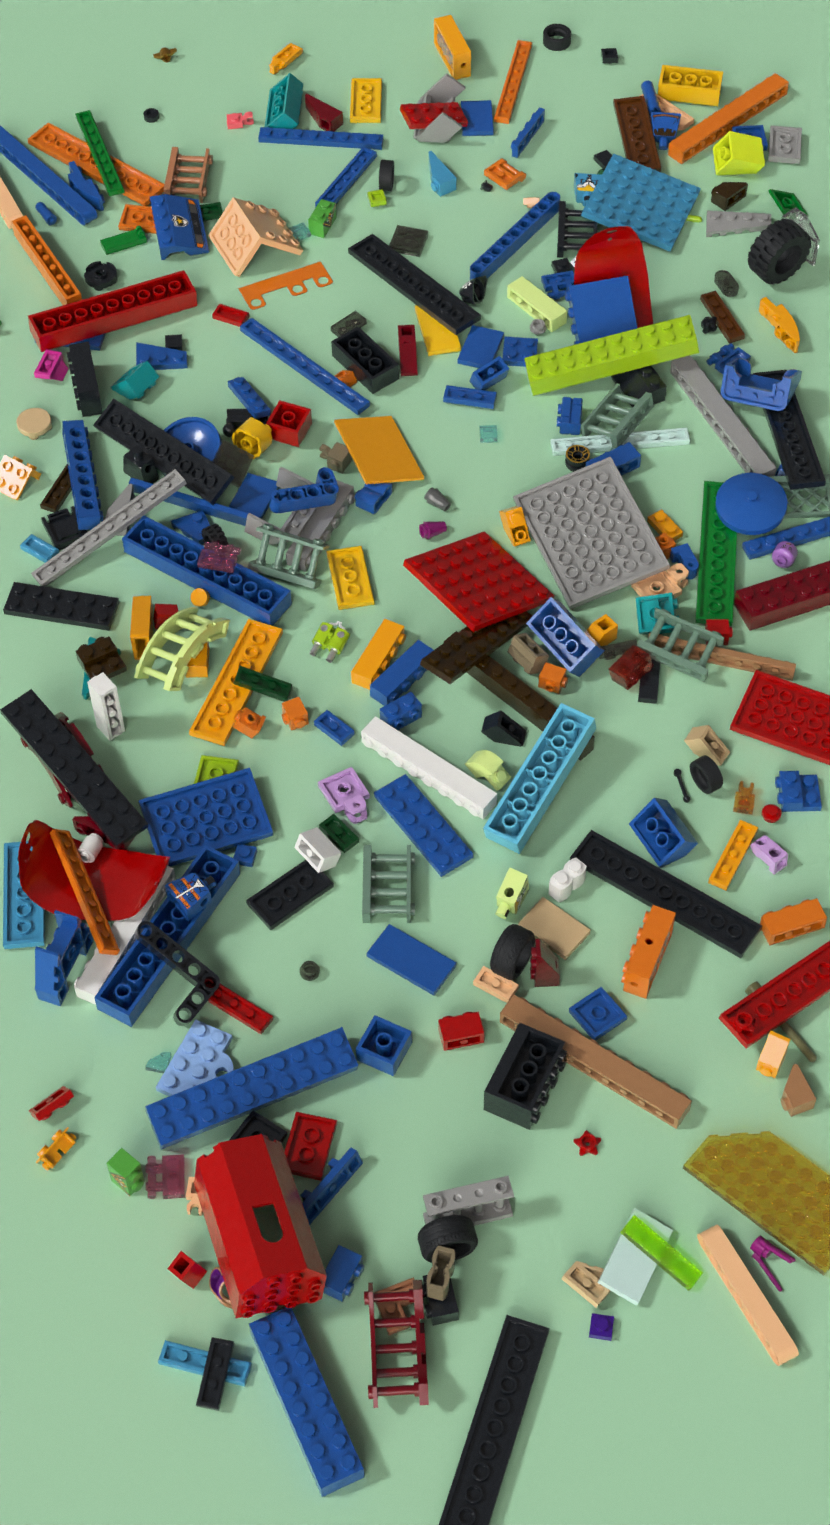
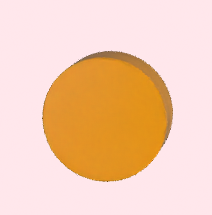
M197 588L191 593V602L195 606L204 607L208 604L210 595L207 590Z

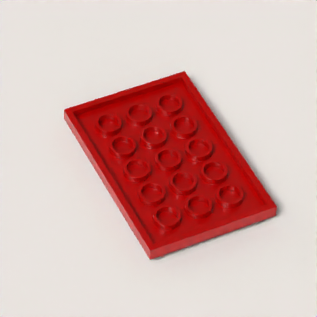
M756 670L730 725V730L830 765V695Z

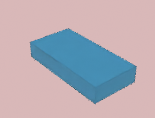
M33 534L20 545L21 550L44 563L59 553V549Z

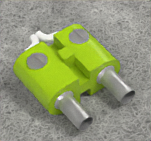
M322 622L312 639L314 645L309 654L315 656L319 648L324 650L327 648L330 653L326 661L332 663L335 655L341 654L350 637L349 632L342 626V622Z

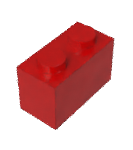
M479 1011L465 1012L458 1016H445L438 1020V1031L444 1051L484 1043V1030Z

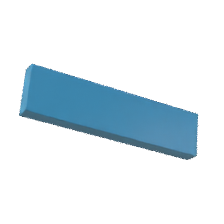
M165 1340L158 1363L203 1376L208 1351ZM231 1358L226 1382L245 1387L251 1369V1362Z

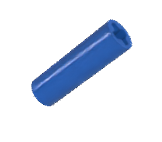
M649 80L644 81L641 84V89L649 115L651 116V112H661V108L653 83Z

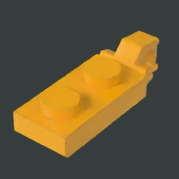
M292 43L288 44L272 57L273 60L269 64V72L276 74L280 69L287 67L303 53V48Z

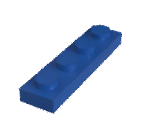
M539 107L532 114L530 121L526 122L524 129L519 132L516 140L512 141V157L518 158L544 123L545 109Z
M236 377L228 381L230 390L254 419L271 415V409L244 377Z

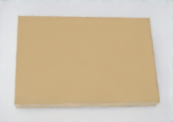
M544 897L518 923L519 926L532 931L535 939H540L551 951L564 960L576 950L591 931Z

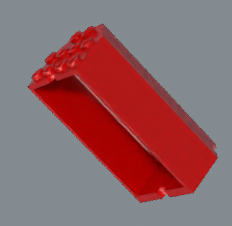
M259 1134L220 1142L213 1147L214 1151L211 1154L200 1156L196 1162L194 1186L235 1318H249L254 1314L263 1312L271 1313L279 1305L293 1308L298 1304L315 1303L322 1299L327 1275L281 1142L277 1140L272 1142L268 1136ZM274 1205L283 1232V1237L279 1241L268 1242L262 1237L253 1208Z

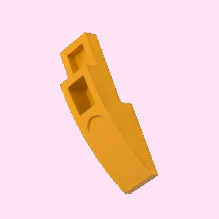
M767 297L762 298L759 306L760 314L771 325L775 326V336L787 348L797 353L800 338L793 317L782 304L775 306Z

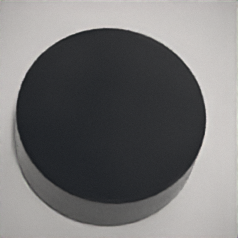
M154 108L146 109L143 113L146 122L153 123L159 119V112Z

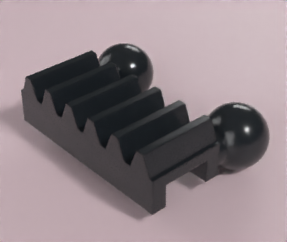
M227 409L226 424L222 430L223 434L227 437H232V434L250 417L253 418V416L247 409ZM268 416L256 420L266 424Z

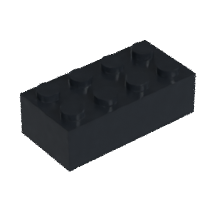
M356 327L331 341L332 356L348 371H353L356 379L372 394L399 379V364L361 328Z
M89 341L70 344V352L66 353L68 363L72 362V364H69L70 374H74V376H71L73 387H77L73 388L75 399L79 398V400H76L78 411L81 410L82 417L102 414Z

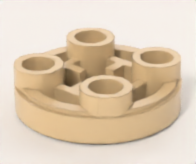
M30 408L21 412L17 417L16 423L19 432L28 436L31 440L38 439L39 436L52 429L50 414L44 409Z

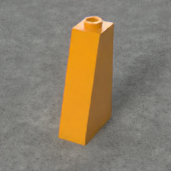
M143 595L133 597L130 631L134 660H140L153 636L151 596Z

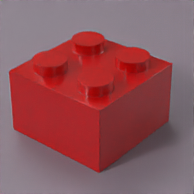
M279 400L266 422L272 430V440L299 447L312 425L311 409Z

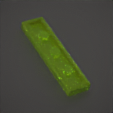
M633 1215L620 1233L688 1291L703 1274L702 1271L636 1215Z

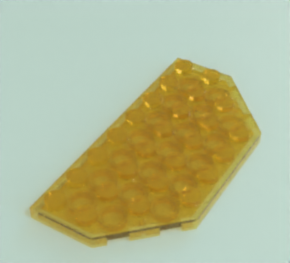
M764 1131L760 1134L733 1133L730 1136L709 1135L686 1161L683 1169L824 1276L830 1269V1175L770 1131Z

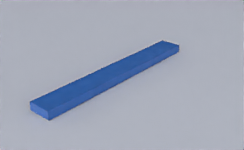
M131 478L129 484H133L134 492L141 494L153 485L152 483ZM178 491L164 500V502L197 512L203 510L204 514L239 525H246L248 513L217 503L211 505L204 499Z

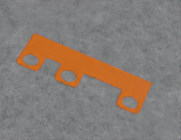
M320 261L238 289L249 308L255 310L266 305L261 296L262 294L287 286L293 296H297L307 292V288L302 282L304 280L313 278L318 287L330 285L333 283V280ZM320 277H326L328 278V282L326 284H320L318 282V279ZM296 285L302 286L303 290L299 293H296L292 290V288ZM259 299L261 305L252 306L251 301Z

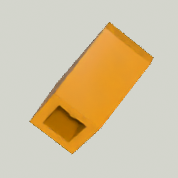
M514 506L499 511L503 528L513 546L531 541L522 507Z
M605 614L594 621L587 631L604 648L617 639L618 624Z

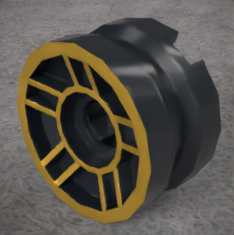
M582 445L569 447L565 455L566 467L572 472L584 468L590 458L589 450Z

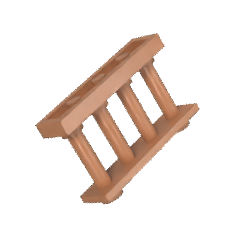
M172 147L164 185V194L199 195V202L203 203L204 197L207 196L206 183L209 167L213 164V155H210V149L206 148L205 156H185L179 154L178 147ZM197 162L203 163V167L180 166L179 163ZM180 172L202 173L201 178L177 176ZM177 183L199 184V188L175 187Z

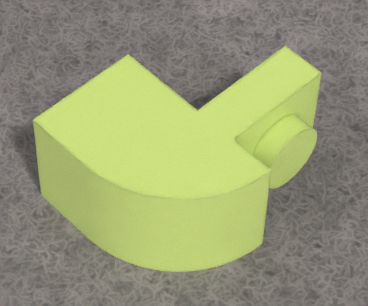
M488 750L476 751L465 763L476 778L485 777L496 791L501 790L511 778L501 765L503 760Z

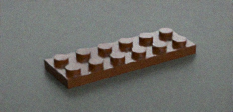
M644 96L613 99L626 159L661 172V164Z

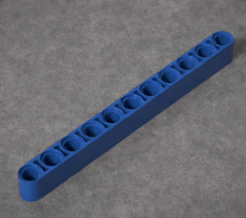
M0 126L1 154L81 225L84 226L98 218L97 212L91 204Z

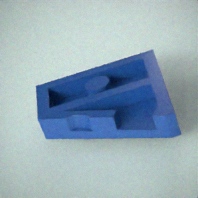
M203 510L171 521V526L174 529L178 528L186 537L193 539V541L199 544H204L202 529L210 526Z

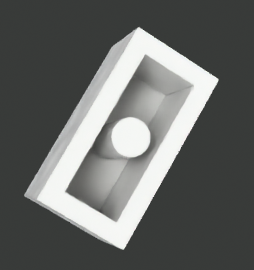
M318 827L300 833L294 847L318 873L336 867L342 853Z

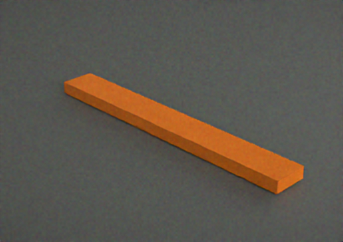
M517 41L494 116V122L510 123L532 49V42Z
M52 829L50 835L99 953L117 955L120 949L70 831Z

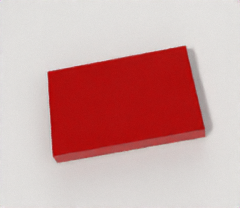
M301 1112L295 1113L285 1148V1155L292 1175L322 1181L337 1120Z

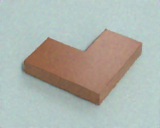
M413 1277L374 1293L409 1291V1289H413V1280L415 1279ZM409 1300L375 1303L383 1319L406 1317L402 1307L414 1302L410 1303ZM410 1326L388 1327L386 1330L388 1335H392L408 1329Z

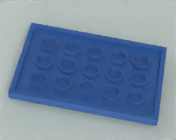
M250 768L138 800L143 818L149 826L147 830L155 854L169 856L170 862L168 866L194 860L205 845L220 852L237 847L238 844L244 845L274 836Z

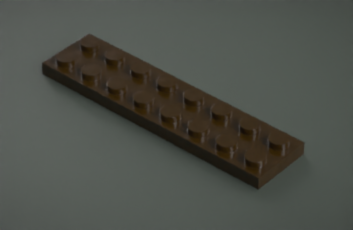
M526 611L474 632L466 626L421 659L420 665L448 684H452L528 626L526 623L533 615Z

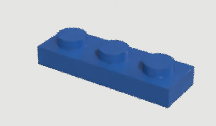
M446 385L443 402L494 409L497 392Z

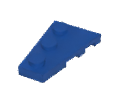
M136 342V365L148 361L154 370L187 368V351Z

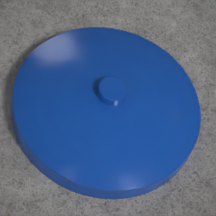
M186 417L173 422L163 430L211 462L217 464L222 452V439L211 422L199 417Z
M742 473L729 478L721 485L716 495L715 508L721 522L732 531L744 535H760L770 532L780 525L786 515L788 502L782 486L771 477L759 473Z

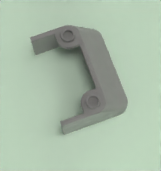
M446 73L419 99L417 104L455 102V98L465 89V86ZM442 112L425 129H414L413 137L419 142L445 143L451 140L452 136L462 128V125Z
M283 467L279 468L276 486L282 489L315 484ZM318 507L292 511L282 528L274 526V529L299 536ZM248 513L244 532L262 540L263 533L256 531V528L270 523ZM270 535L268 544H279L280 538Z

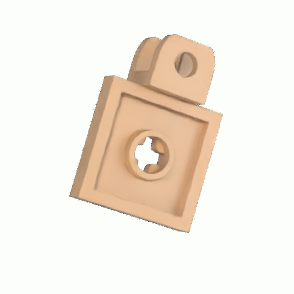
M682 563L671 566L667 572L663 571L631 584V587L640 597L672 592L674 598L682 595V589L688 585L686 577H688L689 571ZM653 587H660V590H653Z

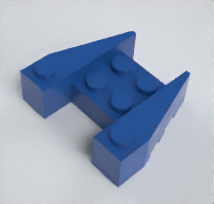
M55 910L54 914L58 927L54 932L52 943L48 944L46 949L37 946L35 948V991L39 1000L61 1007L69 991L66 979L79 954L87 955L94 938L89 927L82 923L81 919Z

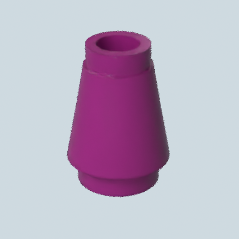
M444 521L423 522V524L419 525L420 535L426 539L447 531Z

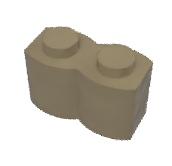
M438 1246L435 1249L432 1257V1268L427 1275V1297L441 1301L447 1297L449 1281L455 1269L454 1249Z

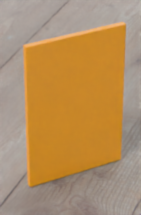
M392 416L334 420L365 484L424 480V475Z

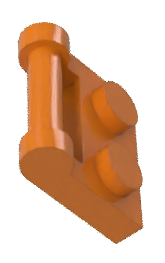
M503 158L484 170L486 177L505 190L519 181H524L526 178V173L518 171Z

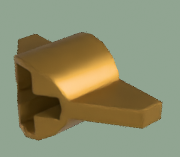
M165 47L159 53L153 54V56L168 63L171 56L177 52V49Z

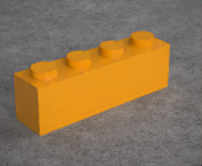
M387 619L383 620L351 671L353 684L370 690V684L383 671L388 669L390 660L397 655L398 647L405 642L406 634L403 625Z

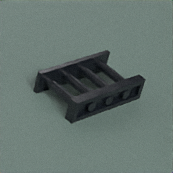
M559 201L557 258H563L564 251L579 250L583 245L582 243H567V241H564L567 238L589 239L597 233V222L568 221V219H565L568 216L582 217L583 211L569 210V208H566V201ZM568 227L593 228V233L568 232L565 229H568Z

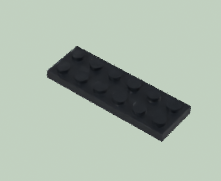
M14 582L3 611L6 615L110 631L119 605V598Z

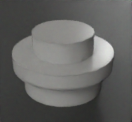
M541 319L533 320L530 324V331L534 334H543L546 331L545 322Z

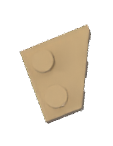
M576 1261L562 1277L566 1284L595 1308L611 1292L597 1283L603 1272V1268L597 1266L591 1267L586 1263Z

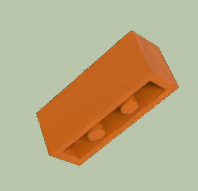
M817 898L813 900L807 899L800 904L788 905L781 910L765 913L761 917L760 925H762L761 930L770 946L825 928L827 916Z

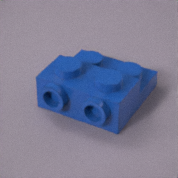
M779 771V776L775 777V787L779 788L777 802L781 804L782 812L821 811L822 805L817 775H799V771Z

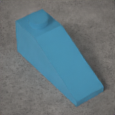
M429 151V171L432 190L440 197L455 191L456 177L432 151Z

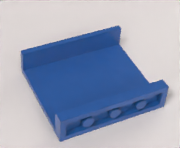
M628 276L572 285L566 289L565 299L566 302L569 301L570 307L568 308L569 318H572L573 323L571 325V332L575 335L576 339L574 345L638 328Z

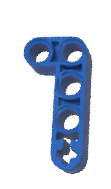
M327 467L319 469L316 484L275 490L271 495L270 510L274 513H285L334 504L339 487L333 471Z

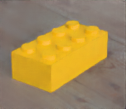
M662 65L658 95L668 101L718 106L723 71Z

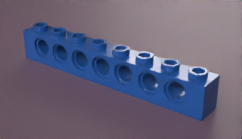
M83 420L62 421V435L78 530H91L103 521V512L99 511L101 509L100 498L97 499L99 497L98 486H95L97 485L96 474H93L95 469L94 462H91L92 450H88L90 449V439H86L88 437V427H84Z

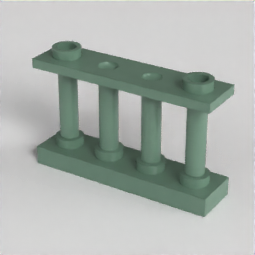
M616 383L586 420L582 422V436H589L591 432L610 437L613 448L622 445L654 407L652 393L645 392L641 398H634L621 394L620 384ZM620 400L633 404L634 407L627 409L615 404ZM609 411H613L626 416L620 420L606 415ZM602 421L617 427L614 430H608L597 425Z
M263 524L256 528V531L263 533L258 558L249 562L248 569L312 589L320 587L321 580L316 578L315 571L320 550L329 549V545L324 544V541L320 539L310 540L274 529V526L270 524ZM270 535L280 538L275 562L272 565L267 564L265 560ZM287 540L297 543L292 566L289 570L284 569L281 565ZM304 545L313 548L308 573L305 575L300 574L298 570Z
M656 608L654 618L658 620L648 640H639L637 653L705 682L708 676V669L705 665L715 645L723 646L724 637L716 631H708L671 615L665 609L660 610ZM664 623L674 626V629L665 647L661 649L655 646L654 643ZM681 630L692 635L682 655L677 656L671 650ZM699 637L708 641V644L699 662L693 663L689 661L688 657Z
M371 845L363 846V923H371V915H375V913H407V923H411V915H415V903H411V864H415V852H411V845H407V854L377 855L372 853ZM376 862H407V871H375V869H372V864H376ZM375 879H407V888H375V886H371V881H375ZM375 896H407V905H375V903H371V898H375Z

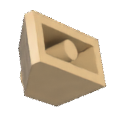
M709 725L693 727L684 740L695 755L699 757L709 756L718 766L723 764L730 753Z

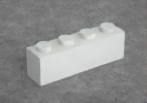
M102 672L91 678L87 683L97 728L111 741L125 732L117 687Z

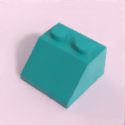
M145 361L131 367L110 388L129 400L139 399L145 395L144 391L147 388L150 389L156 385L155 381L160 376L150 363Z

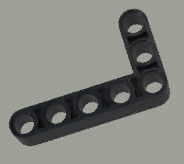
M143 921L135 930L136 939L195 986L177 1008L173 1016L177 1025L186 1026L220 985V979L213 971L149 921ZM147 928L150 931V936H143L140 933V929ZM159 940L165 942L166 949H159L156 942ZM175 953L180 954L182 962L174 961L172 955ZM190 966L196 967L198 975L190 974L188 968ZM205 979L212 980L214 988L206 987ZM192 995L200 996L201 1004H195L192 1001ZM179 1011H186L189 1019H181Z

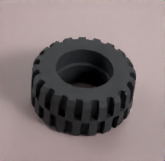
M777 220L774 224L768 225L759 237H756L754 244L750 247L751 251L748 253V265L765 283L779 284L781 281H786L788 277H792L806 261V257L810 253L811 238L793 220Z

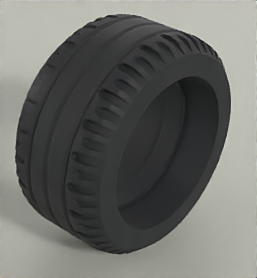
M517 924L509 925L503 931L494 947L490 960L491 970L508 980L516 979L530 959L531 947L535 945L534 933Z
M450 1215L435 1219L424 1225L417 1236L421 1254L430 1263H432L433 1253L438 1246L454 1249L455 1260H458L472 1253L478 1245L474 1224L470 1218L463 1215Z

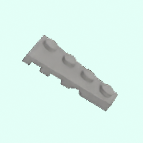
M707 211L706 237H712V234L722 236L726 235L727 232L739 234L744 230H749L750 232L763 231L771 224V214Z

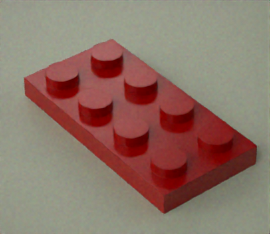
M458 102L401 104L400 111L409 129H425L442 112L461 124L462 127H467L468 120Z

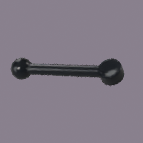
M675 769L674 776L677 777L684 796L683 801L688 803L691 799L687 795L681 779V770Z

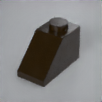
M722 182L712 189L711 202L726 211L746 197L748 184L746 182Z

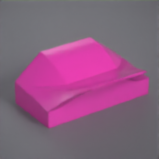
M46 349L34 372L35 378L63 381L69 368L63 361L62 352Z

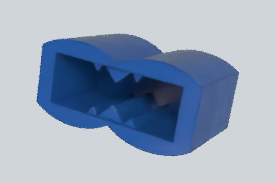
M392 483L365 484L355 494L356 506L375 514L391 496Z

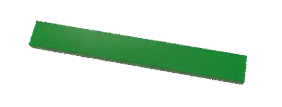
M91 111L75 113L79 127L109 197L124 193L123 185Z

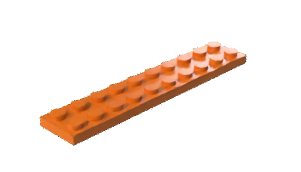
M49 122L28 138L29 145L69 165V162L74 161L77 167L80 166L83 174L104 184L86 142ZM110 155L124 188L122 195L143 206H148L151 203L150 196L161 195L164 192V183Z

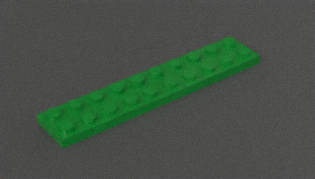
M704 481L695 623L706 624V619H728L729 626H732L737 532L726 527L716 513V495L724 482Z

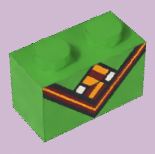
M323 199L320 200L308 219L310 235L321 238L326 236L336 219V203Z
M123 1148L106 1163L111 1181L129 1196L134 1192H138L144 1185L145 1179L140 1162Z

